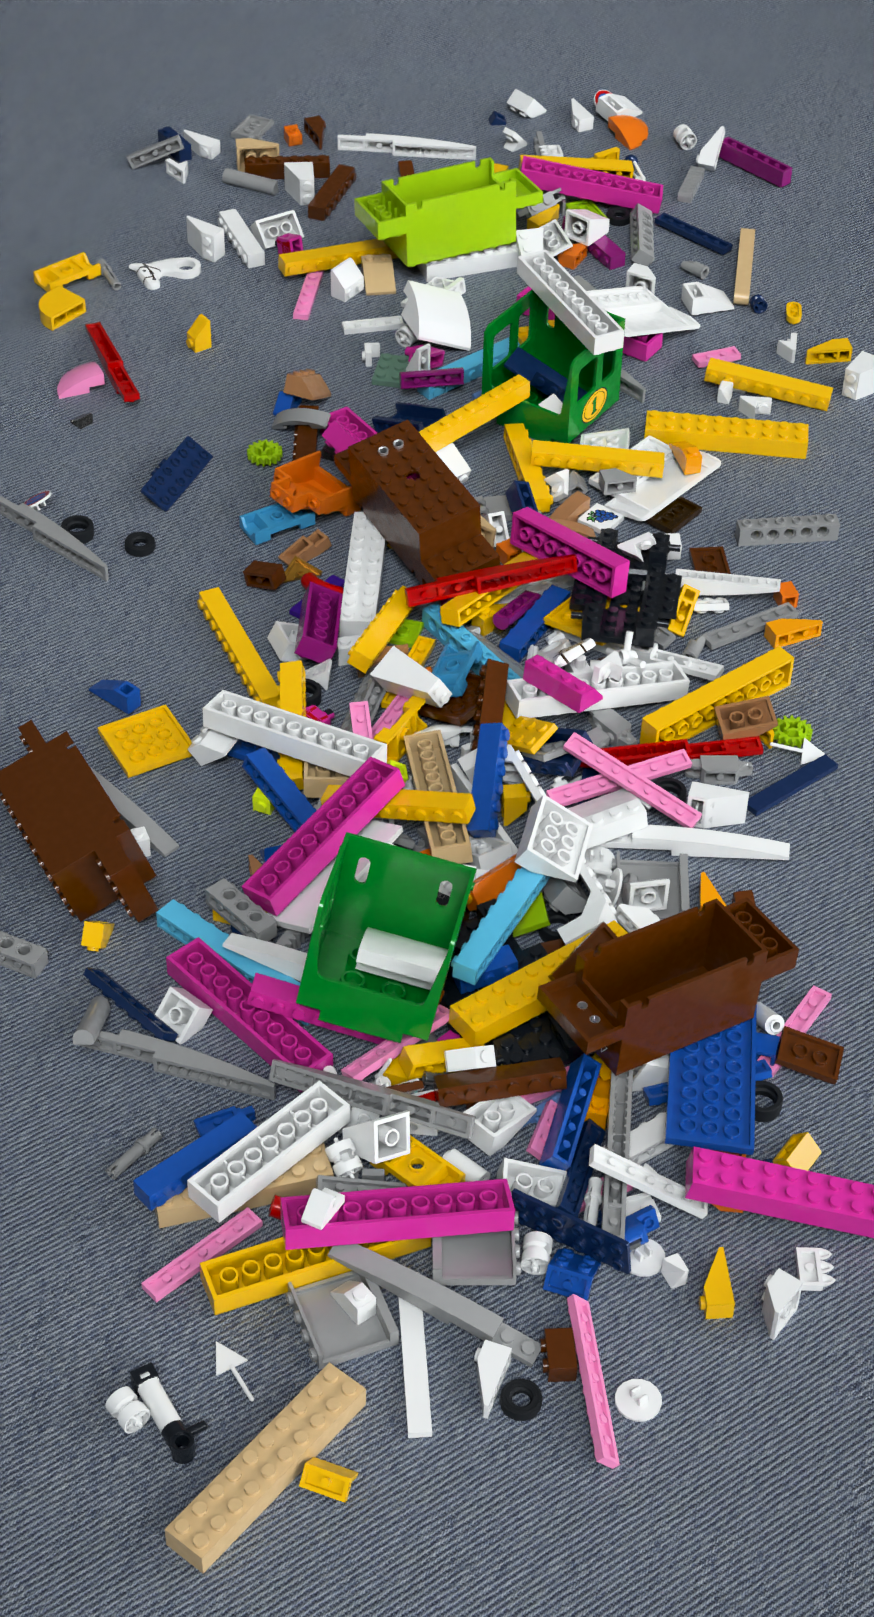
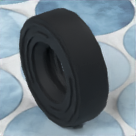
M613 207L607 211L606 217L610 219L609 224L625 226L630 224L631 211L624 207Z
M146 532L131 533L125 539V550L131 556H147L155 550V539ZM139 542L146 543L143 546L134 545L135 543Z
M522 1378L514 1379L506 1383L502 1388L500 1405L502 1411L509 1418L517 1421H526L534 1418L541 1410L543 1397L540 1388L534 1382ZM517 1393H525L529 1396L530 1403L520 1407L512 1402V1397Z

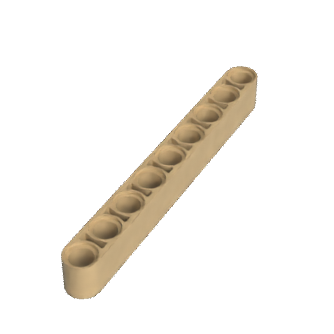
M741 228L733 304L748 305L755 229Z

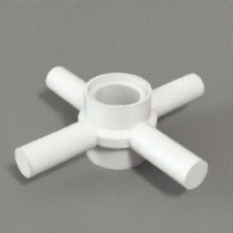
M626 631L623 649L613 650L607 648L605 650L606 655L617 651L623 666L635 665L640 668L646 666L645 661L638 659L636 651L631 650L633 631Z

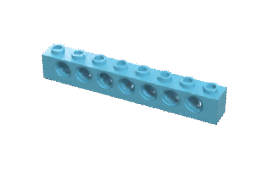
M437 602L422 609L424 627L444 646L450 644L458 651L472 650L475 642L479 641L463 625L456 627L442 624L441 606ZM480 642L483 654L480 661L471 667V670L476 675H479L480 667L485 665L487 659L503 662L482 642ZM508 668L507 680L521 678L511 668Z

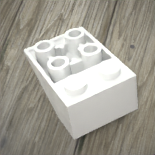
M610 93L599 97L595 110L607 121L608 117L628 115L636 117L643 113L625 96Z
M699 282L683 284L681 300L691 315L734 309L733 304L722 290Z
M692 781L687 804L702 813L700 820L694 827L704 829L745 823L749 792Z

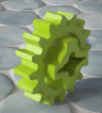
M267 439L263 441L258 440V443L253 442V445H249L247 449L248 460H251V463L256 462L257 466L260 464L263 467L267 464L271 466V463L277 464V461H281V457H283L282 446H279L278 442L273 443V440L270 442Z
M793 715L790 718L783 716V720L777 719L778 726L773 728V740H778L777 744L783 743L786 746L790 745L791 747L797 746L801 748L804 738L809 742L811 741L813 729H811V724H806V719L801 721L800 717L795 719Z

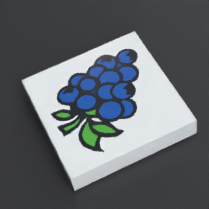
M598 503L578 518V523L593 528L594 532L599 534L601 528L614 529L624 521V515Z

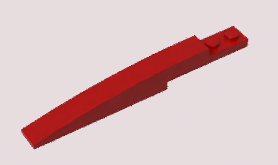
M101 323L86 324L85 328L116 393L121 395L124 402L139 400L140 394L125 370L122 358Z
M573 554L536 559L436 578L435 582L405 588L406 605L413 607L473 592L482 594L578 572L577 556Z
M759 736L688 744L687 739L600 748L627 766L681 749H685L690 759H700V755L753 756L763 754L764 750ZM584 762L580 764V767L592 768Z

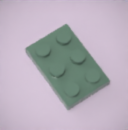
M381 353L372 377V385L400 388L399 372H406L409 357Z

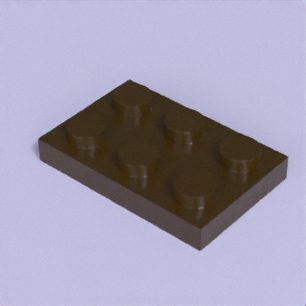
M680 496L645 522L666 533H676L702 512V507Z

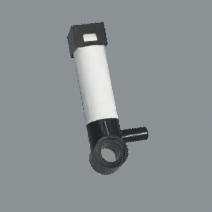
M152 1362L131 1371V1386L138 1398L141 1397L145 1406L150 1410V1415L171 1450L172 1459L178 1464L191 1462L196 1453L193 1435L206 1430V1422L202 1420L188 1428L185 1427L159 1381V1374Z

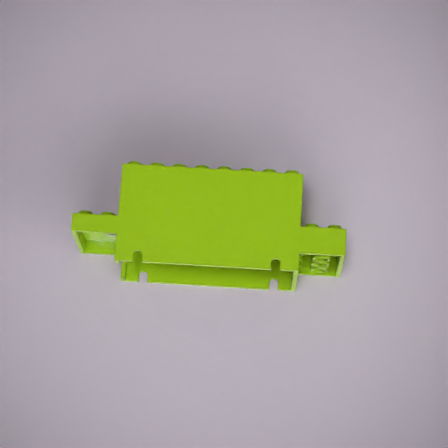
M489 157L480 159L478 167H475V161L398 177L397 185H394L393 179L381 181L382 192L354 198L355 216L378 240H384V243L407 267H414L422 263L427 264L435 260L440 261L444 258L456 257L457 255L483 251L487 248H496L500 245H509L512 242H516V209L543 203V191L518 168L494 173V160Z

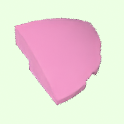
M96 362L85 363L63 375L57 386L58 398L62 399L90 393L89 387L104 385V373Z

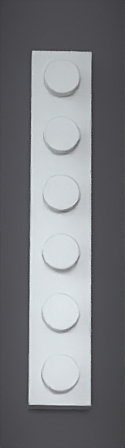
M596 1144L590 1148V1167L696 1217L703 1219L707 1216L708 1203L685 1198V1186Z

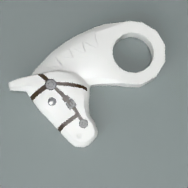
M183 257L159 260L149 264L133 263L129 265V269L136 271L137 277L147 289L155 290L160 288L159 280L163 276L180 279H193L199 276L201 264L195 258ZM184 266L192 267V269L182 270L179 268Z
M564 638L543 647L537 654L558 667H562L593 648L596 643L593 639L587 638L572 646L569 639Z

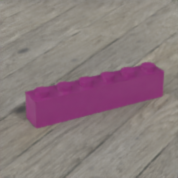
M729 136L723 139L719 157L723 160L741 167L745 171H749L755 174V176L775 184L777 187L782 188L791 183L792 167Z
M563 216V223H562V228H563L564 231H565V217H566V216ZM606 235L588 246L587 251L609 270L625 266L626 253Z

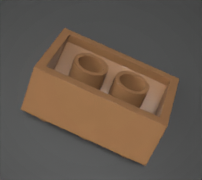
M306 368V370L293 371V373H288L286 376L284 393L309 400L331 397L332 393L322 376L315 373L313 369Z

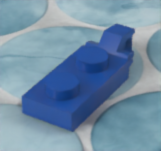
M251 1105L243 1109L232 1106L195 1119L194 1126L199 1137H201L240 1111L251 1121L256 1120L253 1106Z

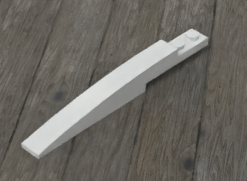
M366 133V136L338 135V150L392 153V156L476 160V146L386 134Z
M676 569V574L682 575L681 587L684 584L700 591L699 595H744L780 592L781 579ZM643 581L641 591L644 590L646 581Z
M561 630L567 639L577 643L582 641L580 637ZM606 643L601 646L596 644L591 649L605 653L607 648L621 650L624 645ZM654 643L653 647L631 645V650L636 651L638 659L645 661L646 664L676 660L686 675L711 681L719 678L724 672V665L659 650L658 643Z
M648 825L646 828L597 845L604 848L671 850V856H679L682 853L694 857L789 860L790 844L721 831L662 825Z
M231 933L223 943V947L298 981L302 979L307 957L305 952Z

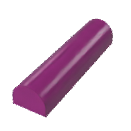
M461 367L399 372L400 388L463 385L464 369Z
M525 590L493 615L494 625L498 629H506L531 609L536 600L540 599L541 594Z

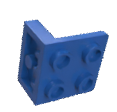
M558 1249L548 1264L543 1290L566 1297L575 1294L588 1301L593 1278L601 1267L602 1262H598L588 1255L575 1254L571 1249Z

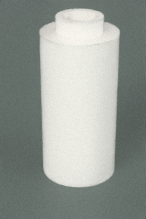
M757 1002L756 1024L771 1035L779 1034L784 1028V1019L765 1004Z
M457 1149L448 1150L442 1157L465 1173V1182L490 1179V1172Z

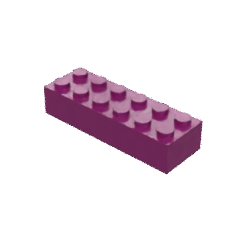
M310 581L302 598L295 654L302 658L311 659L318 664L332 659L337 648L342 593Z

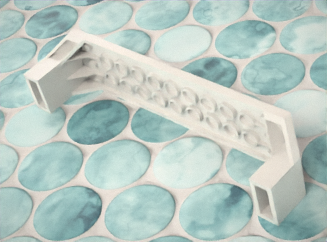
M507 744L508 756L505 759L504 765L506 772L502 782L507 784L525 783L526 791H530V795L536 803L546 794L542 787H537L539 783L534 774L531 773L525 761L521 762L524 758L520 751H515L512 745ZM477 748L457 759L471 784H473ZM583 858L579 876L590 892L582 915L557 929L565 945L592 932L603 921L606 924L613 920L617 922L614 915L618 913L607 893L602 890V885L596 879L585 858Z

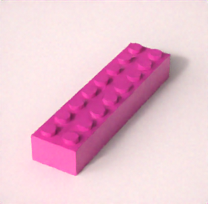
M529 507L513 512L510 544L538 559L575 554L577 556L578 572L568 575L610 598L626 592L630 560Z

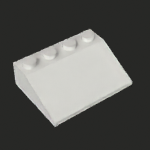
M624 788L568 808V810L593 825L586 849L648 827L645 807L639 798Z
M543 795L530 809L514 862L533 873L576 882L593 825L548 796Z

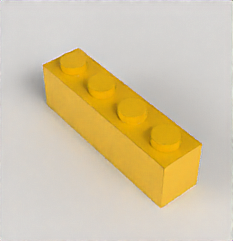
M464 1038L403 1046L398 1062L408 1080L422 1078L424 1071L442 1074V1072H446L444 1051L469 1048L471 1046Z

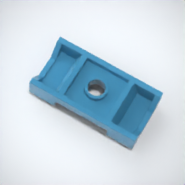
M279 503L239 516L240 528L257 545L271 540V534L292 528L293 526L297 525L300 529L315 525V513H308L305 509L292 513Z
M476 641L472 650L458 651L450 644L445 645L432 674L437 676L451 691V697L463 696L468 685L466 677L472 665L479 663L483 654L480 642Z

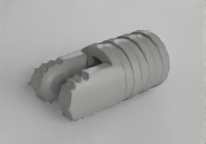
M689 260L681 263L682 269L701 279H705L709 274V267L699 262Z
M698 636L696 640L690 639L682 655L698 659L706 642L705 637Z

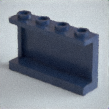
M397 402L395 404L397 413L391 417L375 416L372 418L375 431L379 433L408 419L419 432L446 415L443 407Z
M558 728L545 742L554 743L562 740L567 742L575 732L593 744L586 730ZM570 753L546 762L522 755L524 760L521 761L527 763L531 773L573 777L582 762Z

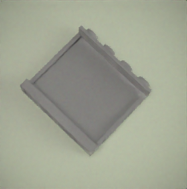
M617 851L616 859L612 858V870L616 868L622 869L623 879L628 873H632L638 877L639 881L661 878L670 880L667 909L652 911L659 917L660 921L690 909L688 854L680 853L679 862L621 860L620 851ZM623 886L621 887L618 900L614 905L615 910L617 909L618 905L624 904L622 898Z
M515 1211L514 1230L432 1237L433 1281L441 1285H516V1276H521V1262H516V1258H520V1244H515V1241H519V1228H515V1225H518V1211Z
M350 1271L295 1289L292 1283L288 1282V1292L285 1293L288 1306H293L294 1308L293 1317L295 1323L301 1325L302 1340L304 1343L308 1342L310 1359L312 1362L316 1361L319 1370L323 1369L329 1362L332 1365H336L399 1344V1330L379 1286L360 1274ZM349 1280L363 1282L376 1297V1314L358 1326L330 1295L332 1290Z

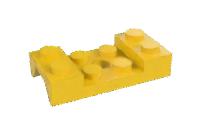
M82 252L33 271L34 282L46 292H49L58 286L63 287V284H68L82 277H86L88 280L94 279L101 275V266L99 263L95 265L90 264L86 253Z
M413 695L404 703V714L401 715L395 725H392L390 729L383 727L375 735L374 740L387 744V762L389 760L398 762L406 753L403 736L412 735L428 728V725L418 717V710L426 703V699Z
M411 1135L410 1154L377 1164L370 1162L376 1169H385V1175L388 1173L392 1174L408 1187L465 1182V1173ZM421 1164L423 1167L415 1169L412 1165Z

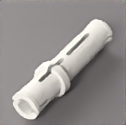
M591 1177L589 1179L588 1191L584 1197L586 1205L583 1220L594 1226L597 1224L598 1209L602 1203L601 1189L603 1181L599 1177Z

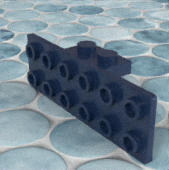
M517 347L505 362L504 367L514 374H520L529 380L532 386L544 394L551 396L554 393L563 403L568 379L520 347ZM579 386L577 401L588 393Z
M187 436L167 460L164 458L158 465L160 468L156 467L150 474L152 477L142 487L140 492L163 511L167 512L213 456L191 437Z
M515 1188L512 1190V1200L515 1211H518V1223L520 1225H525L535 1231L544 1232L550 1235L556 1242L563 1243L579 1253L592 1257L598 1262H603L617 1271H622L626 1274L631 1272L630 1243L522 1191Z

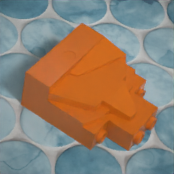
M316 451L275 468L269 497L292 513L301 509H311L318 515H327L331 512L339 511L343 515L349 516L361 510L353 500L352 486H347L319 466L321 451Z

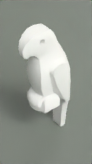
M434 725L414 734L441 730L444 745H450L454 748L459 747V733L471 732L473 726Z

